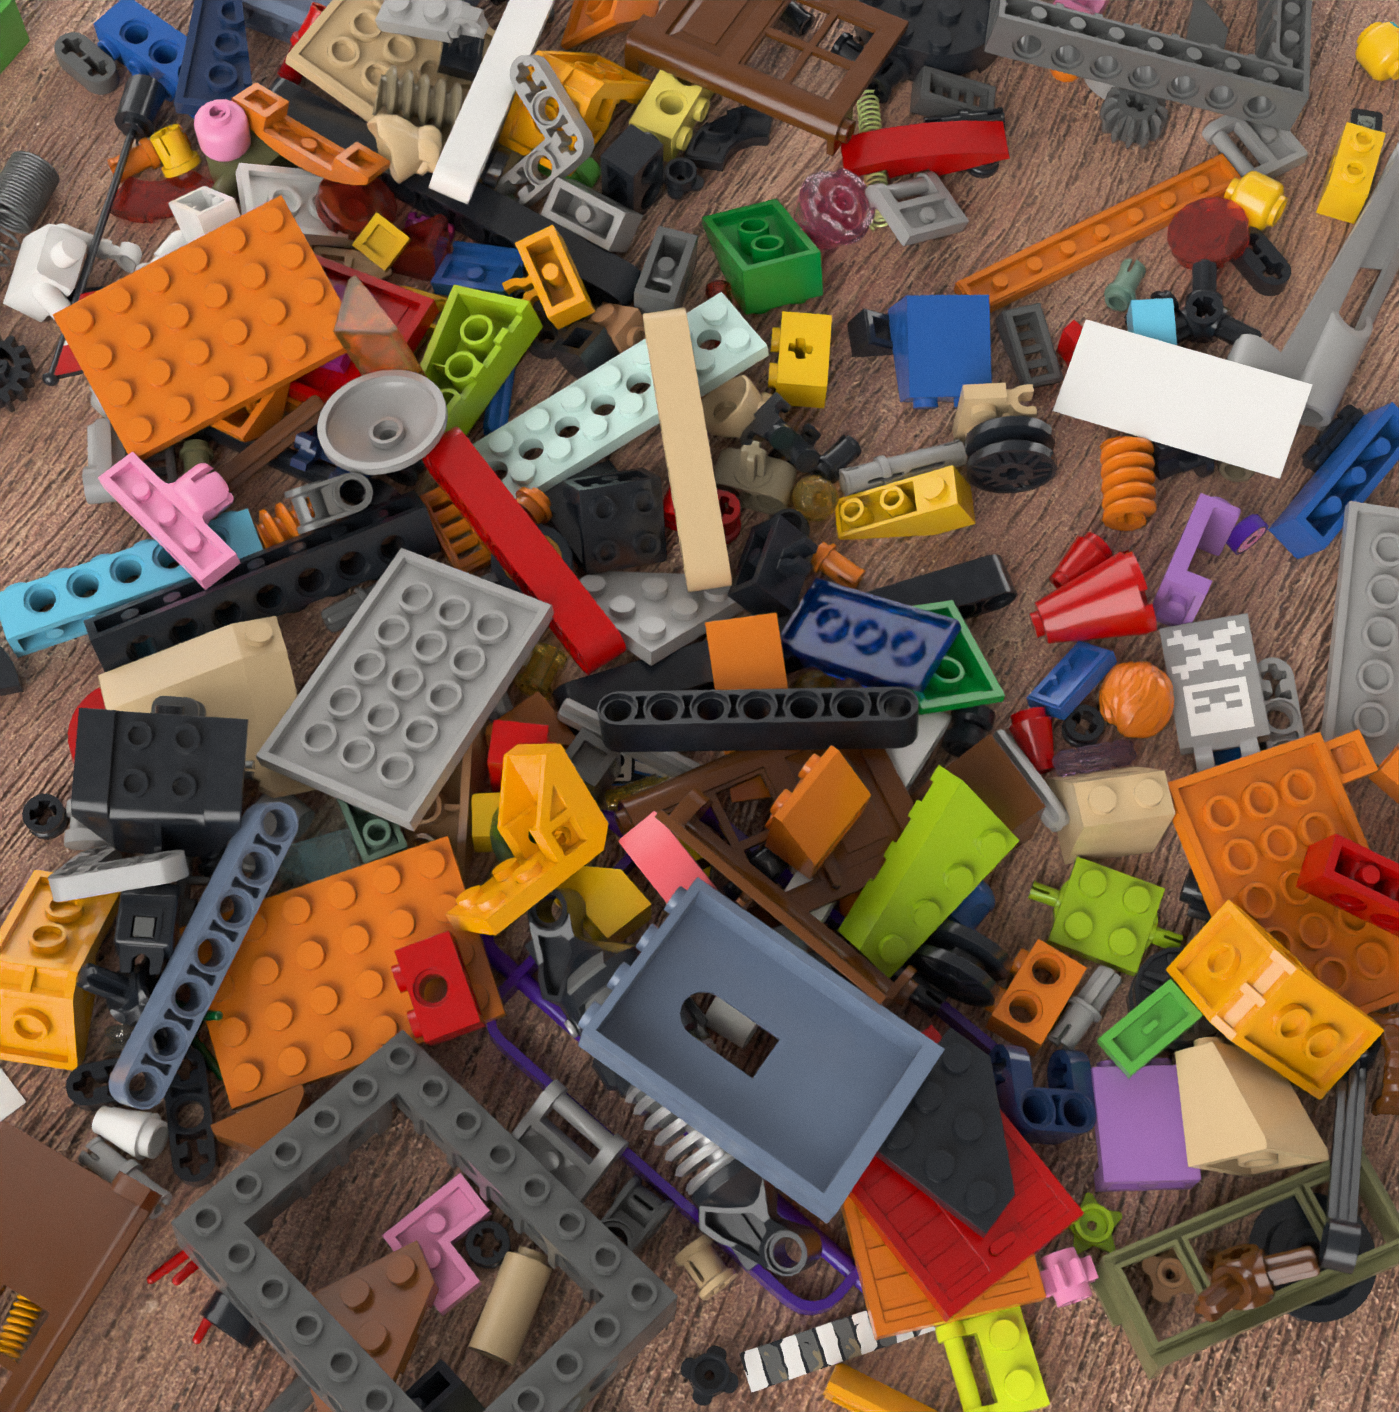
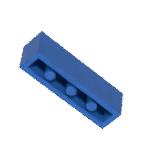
M1391 402L1365 414L1268 529L1296 559L1325 550L1343 528L1344 512L1349 501L1363 503L1399 460V408Z

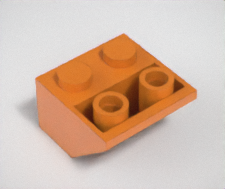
M832 745L822 757L814 753L798 774V777L801 779L793 793L785 789L770 808L769 812L772 815L765 825L769 829L765 847L809 880L865 811L871 797L870 792L841 752Z

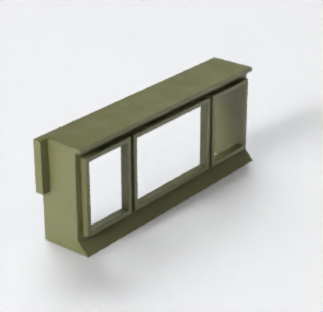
M1364 1145L1362 1146L1359 1195L1386 1244L1358 1255L1352 1274L1326 1269L1315 1277L1303 1279L1276 1291L1274 1298L1260 1307L1249 1310H1231L1215 1322L1206 1321L1158 1342L1122 1270L1173 1248L1194 1290L1199 1296L1211 1283L1189 1241L1292 1196L1297 1198L1321 1242L1326 1215L1311 1189L1329 1181L1331 1159L1102 1256L1096 1267L1099 1278L1091 1283L1112 1328L1119 1325L1123 1326L1149 1380L1158 1377L1162 1370L1170 1364L1399 1265V1212L1366 1156Z

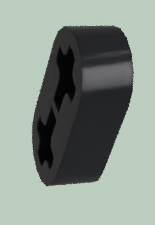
M1241 226L1232 232L1226 247V255L1229 261L1259 294L1276 296L1283 292L1291 276V266L1258 228ZM1264 272H1266V274L1273 275L1275 273L1278 276V278L1276 279L1274 276L1266 277L1263 274Z

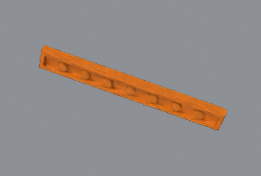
M1221 153L955 282L954 292L956 295H989L990 313L1224 199L1225 192L1231 181L1235 177L1241 180L1242 177L1224 154Z

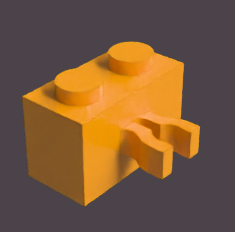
M553 225L515 242L529 275L526 278H512L503 282L504 290L508 294L519 289L524 291L530 290L524 293L522 300L530 301L532 306L537 300H540L547 318L558 330L595 312L564 239Z

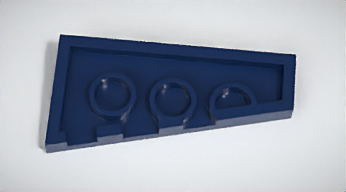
M194 0L174 99L176 113L196 115L199 108L210 101L217 99L232 101L234 96L252 85L242 0Z

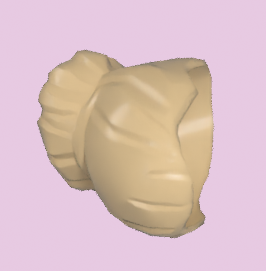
M379 114L368 121L367 127L376 139L378 154L391 161L390 173L398 184L415 173L423 176L427 172H434L442 149V134L438 128L433 125L416 127L410 121L390 114Z
M744 375L733 377L707 393L701 399L706 430L717 436L740 438L742 432L755 419L753 414L772 395L766 392L759 393L752 381ZM755 435L752 440L761 443L766 439Z

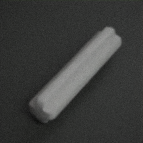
M1003 729L996 730L992 736L1046 806L1041 816V821L1052 832L1061 831L1063 826L1069 824L1070 818L1067 810L1015 743L1011 735L1007 734Z

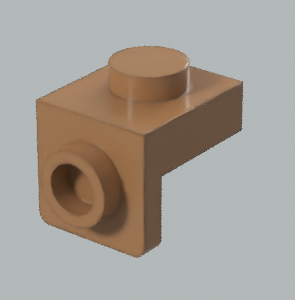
M603 302L587 321V323L605 327L620 354L646 338L643 315L639 308Z

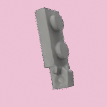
M384 0L375 19L379 30L383 32L452 43L453 39L459 38L460 35L484 38L489 27V23H487L483 14V9L473 7L470 3L462 0Z

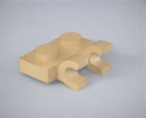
M1006 383L963 385L952 427L954 440L960 439L962 443H965L967 433L976 425L989 419L1004 416L1036 418V406L1026 407L1019 403L1020 401L1032 400L1034 393L1033 384L1017 386L1015 389H1006Z

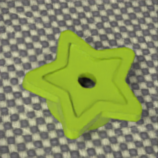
M1088 1192L1085 1194L1080 1206L1084 1212L1083 1216L1068 1228L1073 1232V1247H1075L1077 1254L1092 1246L1111 1253L1116 1250L1112 1236L1113 1228L1122 1219V1213L1107 1210L1104 1206L1098 1204L1092 1193ZM1088 1222H1094L1096 1229H1088Z

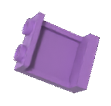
M1200 493L1152 602L1156 621L1167 626L1193 622L1207 595L1212 580L1187 571L1196 548L1216 556L1221 554L1239 518L1241 509L1232 506L1223 498L1210 497Z
M1168 1058L1152 1059L1128 1079L1112 1060L1098 1062L1096 1064L1097 1067L1091 1068L1096 1109V1123L1094 1126L1099 1165L1094 1172L1095 1192L1192 1189L1201 1180L1200 1169L1188 1167L1176 1065H1173L1172 1060Z

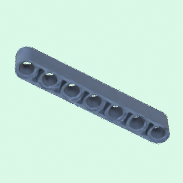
M283 802L256 803L249 807L241 818V828L232 836L110 1075L108 1082L109 1091L112 1097L119 1103L144 1110L153 1108L164 1098L299 827L298 816L290 805ZM268 812L274 814L277 822L276 829L272 835L266 833L263 824ZM247 854L253 856L256 866L254 873L249 878L242 871V862ZM228 896L234 903V911L230 919L225 921L220 914V905L223 899ZM207 939L212 946V955L207 963L202 964L198 958L197 951L199 945ZM186 983L190 989V999L184 1007L179 1008L175 1002L176 990L180 985ZM164 1027L168 1033V1042L163 1050L156 1053L152 1046V1039L157 1030ZM142 1072L146 1081L145 1088L140 1095L133 1098L129 1092L130 1081L136 1074Z

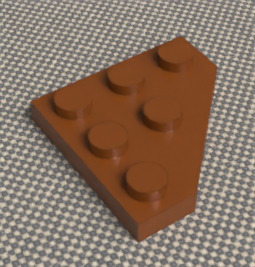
M416 1240L311 1294L396 1383L399 1374L403 1375L419 1339L417 1331L427 1307L432 1308L439 1287L425 1257L423 1248ZM310 1388L318 1412H332Z

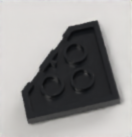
M950 1027L938 1043L945 1050L875 1156L984 1238L1013 1199L1015 1191L991 1057Z

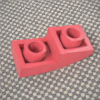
M655 811L618 840L666 903H668L680 886L688 890L697 877L717 890V887L673 832L655 818L657 814Z

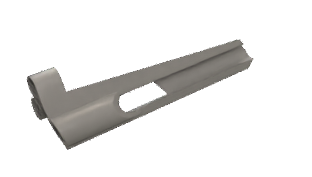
M1399 142L1391 154L1370 200L1283 350L1280 352L1259 336L1242 334L1234 342L1226 359L1312 384L1299 424L1315 427L1320 431H1323L1334 417L1371 336L1375 318L1399 268ZM1359 268L1381 270L1360 318L1353 329L1344 322L1339 311Z

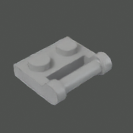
M1227 115L1212 121L1202 131V136L1209 145L1214 144L1241 177L1254 170L1273 179L1304 164L1308 156V152L1291 131L1268 127ZM1234 131L1261 165L1254 168L1227 134Z
M933 171L920 173L916 179L891 185L883 183L869 185L865 190L867 205L871 209H878L903 247L962 232L969 222L938 175ZM918 194H919L920 196H922V197H918V198H914V199H910V200H906V201H902V202H897V201H896V200H898V199H902V198H906V197H910V196H914V195H918Z
M555 1079L541 1093L511 1135L583 1204L612 1164L626 1150L629 1142L619 1133L613 1136L566 1094L568 1088L558 1079ZM552 1109L556 1110L600 1150L595 1159H592L546 1118Z

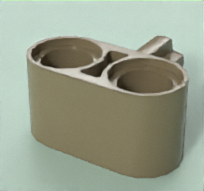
M752 441L751 445H743L741 450L734 448L721 450L714 470L717 489L734 494L743 508L771 515L787 508L797 476L795 467L790 463L766 456V450L761 449V443L758 441Z

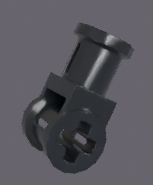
M844 32L835 41L830 52L855 62L864 47L854 41L853 35ZM891 52L866 88V90H875L874 93L865 94L875 95L879 98V103H886L892 96V90L899 82L907 81L911 75V67L902 55Z

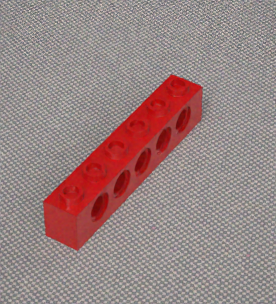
M1337 833L1309 845L1296 888L1399 937V863Z

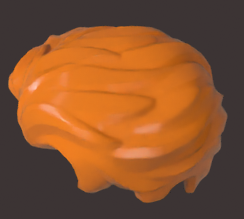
M1129 661L1113 666L1107 673L1099 690V710L1104 721L1117 726V730L1121 735L1129 738H1150L1162 731L1171 718L1174 708L1173 685L1168 675L1150 662Z

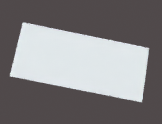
M1086 319L1053 411L1280 479L1312 384Z

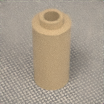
M519 1246L517 1253L506 1252L468 1345L469 1349L510 1366L515 1365L552 1272L551 1268L544 1265L547 1258L545 1255L524 1246Z

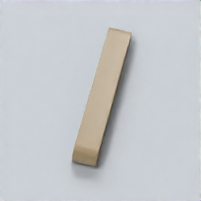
M684 307L644 313L645 337L687 590L689 593L732 586L730 564L686 309Z

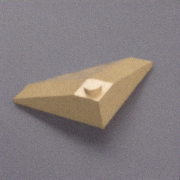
M276 616L232 623L98 675L105 709L151 713L152 703L159 696L188 697L201 702L206 708V717L248 719L246 761L254 760L255 769L245 768V771L255 772L254 779L260 781L258 791L272 798L317 790L261 766L256 758L261 747L298 696L288 653Z

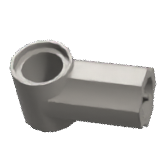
M108 418L96 419L93 424L87 426L88 466L83 467L82 473L84 493L89 505L117 502L103 488L98 477L127 456V452Z

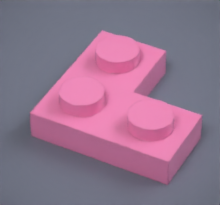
M461 1173L382 1235L393 1251L416 1240L419 1242L439 1287L433 1304L442 1316L482 1285L453 1245L467 1235L474 1225L484 1221L492 1214Z

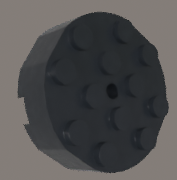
M857 0L909 21L907 30L892 50L893 53L902 55L911 67L909 81H914L924 65L960 76L977 68L978 72L981 73L998 57V55L984 52L991 0ZM854 25L858 42L863 41L867 45L874 33Z

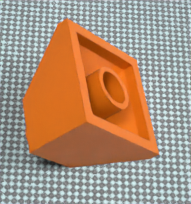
M574 0L560 46L568 50L627 31L635 26L643 14L654 18L659 10V0Z

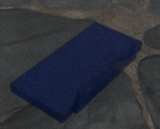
M815 578L780 633L782 648L792 651L806 668H809L810 665L815 666L823 671L824 674L842 680L849 677L856 680L863 687H905L923 693L962 627L957 619Z

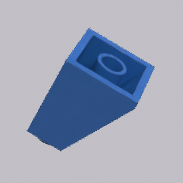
M906 295L888 308L900 402H913V409L938 408V402H954V408L957 409L963 385L992 383L989 295Z

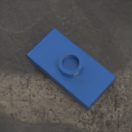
M1078 641L1026 697L1030 708L1044 707L1047 715L1065 720L1117 663L1114 652Z

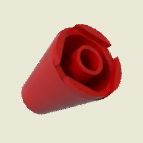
M1129 549L1118 552L1034 602L1036 611L1029 613V618L1036 638L1044 636L1046 642L1052 644L1148 635L1157 631L1153 604H1148L1145 593L1148 587L1133 552H1129Z

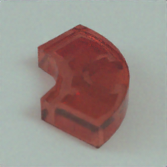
M192 169L179 176L161 181H143L130 176L117 190L110 214L132 222L155 223V220L174 217L168 204L169 202L203 186L212 188L215 182Z

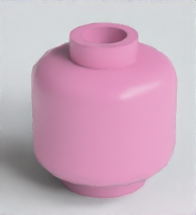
M217 99L207 102L199 108L194 119V129L201 150L205 155L219 162H229L240 158L247 152L251 145L252 134L247 116L242 107L227 99Z

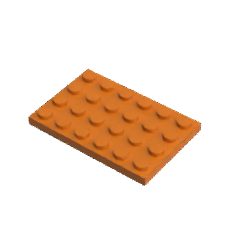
M282 195L52 314L127 454L134 452L142 461L364 343Z
M1320 732L1168 782L1176 813L1172 822L1211 918L1229 899L1297 957L1319 981L1364 1013L1368 1014L1399 1002V937L1296 888L1309 845L1337 833L1370 849Z
M448 836L263 899L208 1010L221 1011L223 1018L220 1021H206L231 1109L237 1110L258 1103L298 1084L306 1086L355 1069L401 1030H404L419 1046L427 1044L423 1037L416 1039L412 1032L407 1011L414 1008L408 991L400 993L393 977L391 966L398 964L394 950L449 930L457 939L485 1023L507 1016L481 933L454 930L445 915L457 905L456 898L467 890L451 840ZM234 909L221 913L222 918L225 921L230 919ZM186 926L179 928L181 936ZM207 939L199 945L197 951L198 958L202 964L207 963L212 955V946ZM436 978L426 985L424 994L427 1002L436 1003L446 996L448 990L446 980Z

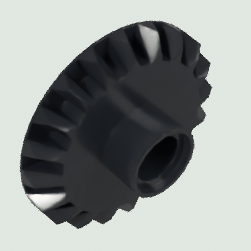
M1313 1192L1326 1215L1328 1196ZM1295 1196L1266 1207L1254 1221L1247 1241L1249 1244L1257 1245L1259 1249L1263 1248L1267 1255L1311 1246L1319 1260L1320 1241ZM1357 1215V1223L1361 1225L1358 1255L1374 1249L1375 1246L1367 1227ZM1320 1267V1272L1326 1270V1268ZM1376 1275L1287 1314L1295 1317L1298 1321H1311L1318 1324L1339 1320L1354 1312L1363 1304L1373 1288ZM1301 1280L1276 1285V1291Z

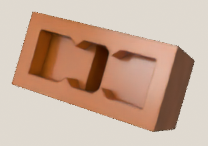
M1037 939L1030 952L1021 948L1010 970V973L1015 975L1008 989L1006 990L999 985L1000 991L993 1006L985 1007V1010L992 1013L985 1028L1013 1045L1026 1048L1029 1055L1035 1057L1087 967L1040 939ZM1042 968L1049 971L1054 978V983L1046 985L1038 982L1034 978L1032 970ZM1013 1006L1025 1008L1030 1013L1032 1021L1028 1023L1017 1022L1012 1018L1009 1008Z

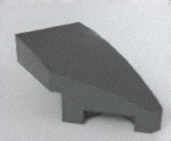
M1192 0L1185 39L1205 45H1210V43L1216 44L1218 48L1224 49L1228 33L1227 26L1205 0Z

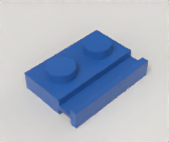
M454 241L452 244L454 248L452 254L447 253L431 280L435 294L449 296L453 285L512 297L513 293L508 294L504 290L502 283L512 278H522L524 276L522 270L525 265L518 249Z

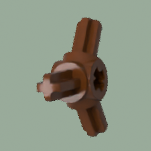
M1255 1244L1236 1245L1223 1251L1215 1248L1209 1249L1205 1252L1207 1259L1201 1262V1266L1206 1274L1212 1276V1284L1199 1294L1198 1300L1194 1303L1196 1313L1202 1314L1206 1321L1215 1322L1231 1308L1234 1310H1249L1260 1307L1274 1298L1276 1285L1319 1275L1320 1267L1317 1254L1311 1246L1267 1255L1263 1248L1259 1249Z

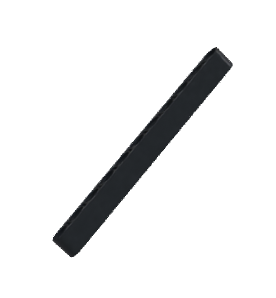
M276 78L269 86V90L289 101L287 113L289 117L345 150L355 142H359L378 153L376 139L367 127L368 122L287 79ZM388 168L369 183L420 212L444 221L446 226L448 223L453 224L456 231L484 245L517 249L515 242L553 225L563 237L593 305L600 307L603 302L629 307L634 300V291L641 271L636 266L480 182L477 183L468 205L429 189L433 173L429 172L423 176L415 173L398 184L393 179Z
M992 554L778 618L785 672L789 674L861 652L872 612L953 600L963 620L1004 608L1017 598V591L1002 557L998 554ZM705 640L682 647L652 666L641 659L566 682L558 686L552 693L557 711H559L563 701L566 698H570L597 712L599 701L607 694L618 691L715 690L708 641ZM567 725L572 733L577 736L580 731Z

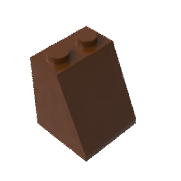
M990 734L945 769L963 780L1020 840L1011 850L1013 851L1032 838L1046 806ZM929 780L910 795L914 804L917 799L922 802L933 781Z

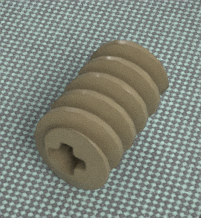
M391 65L385 75L381 74L372 115L376 116L384 105L387 108V114L396 115L399 110H402L403 118L411 121L415 114L419 115L420 127L427 125L432 118L435 120V127L440 132L446 123H450L452 130L461 108V85L454 83L447 93L445 80L440 78L433 88H430L429 76L423 74L417 84H414L412 70H406L399 80L396 66Z

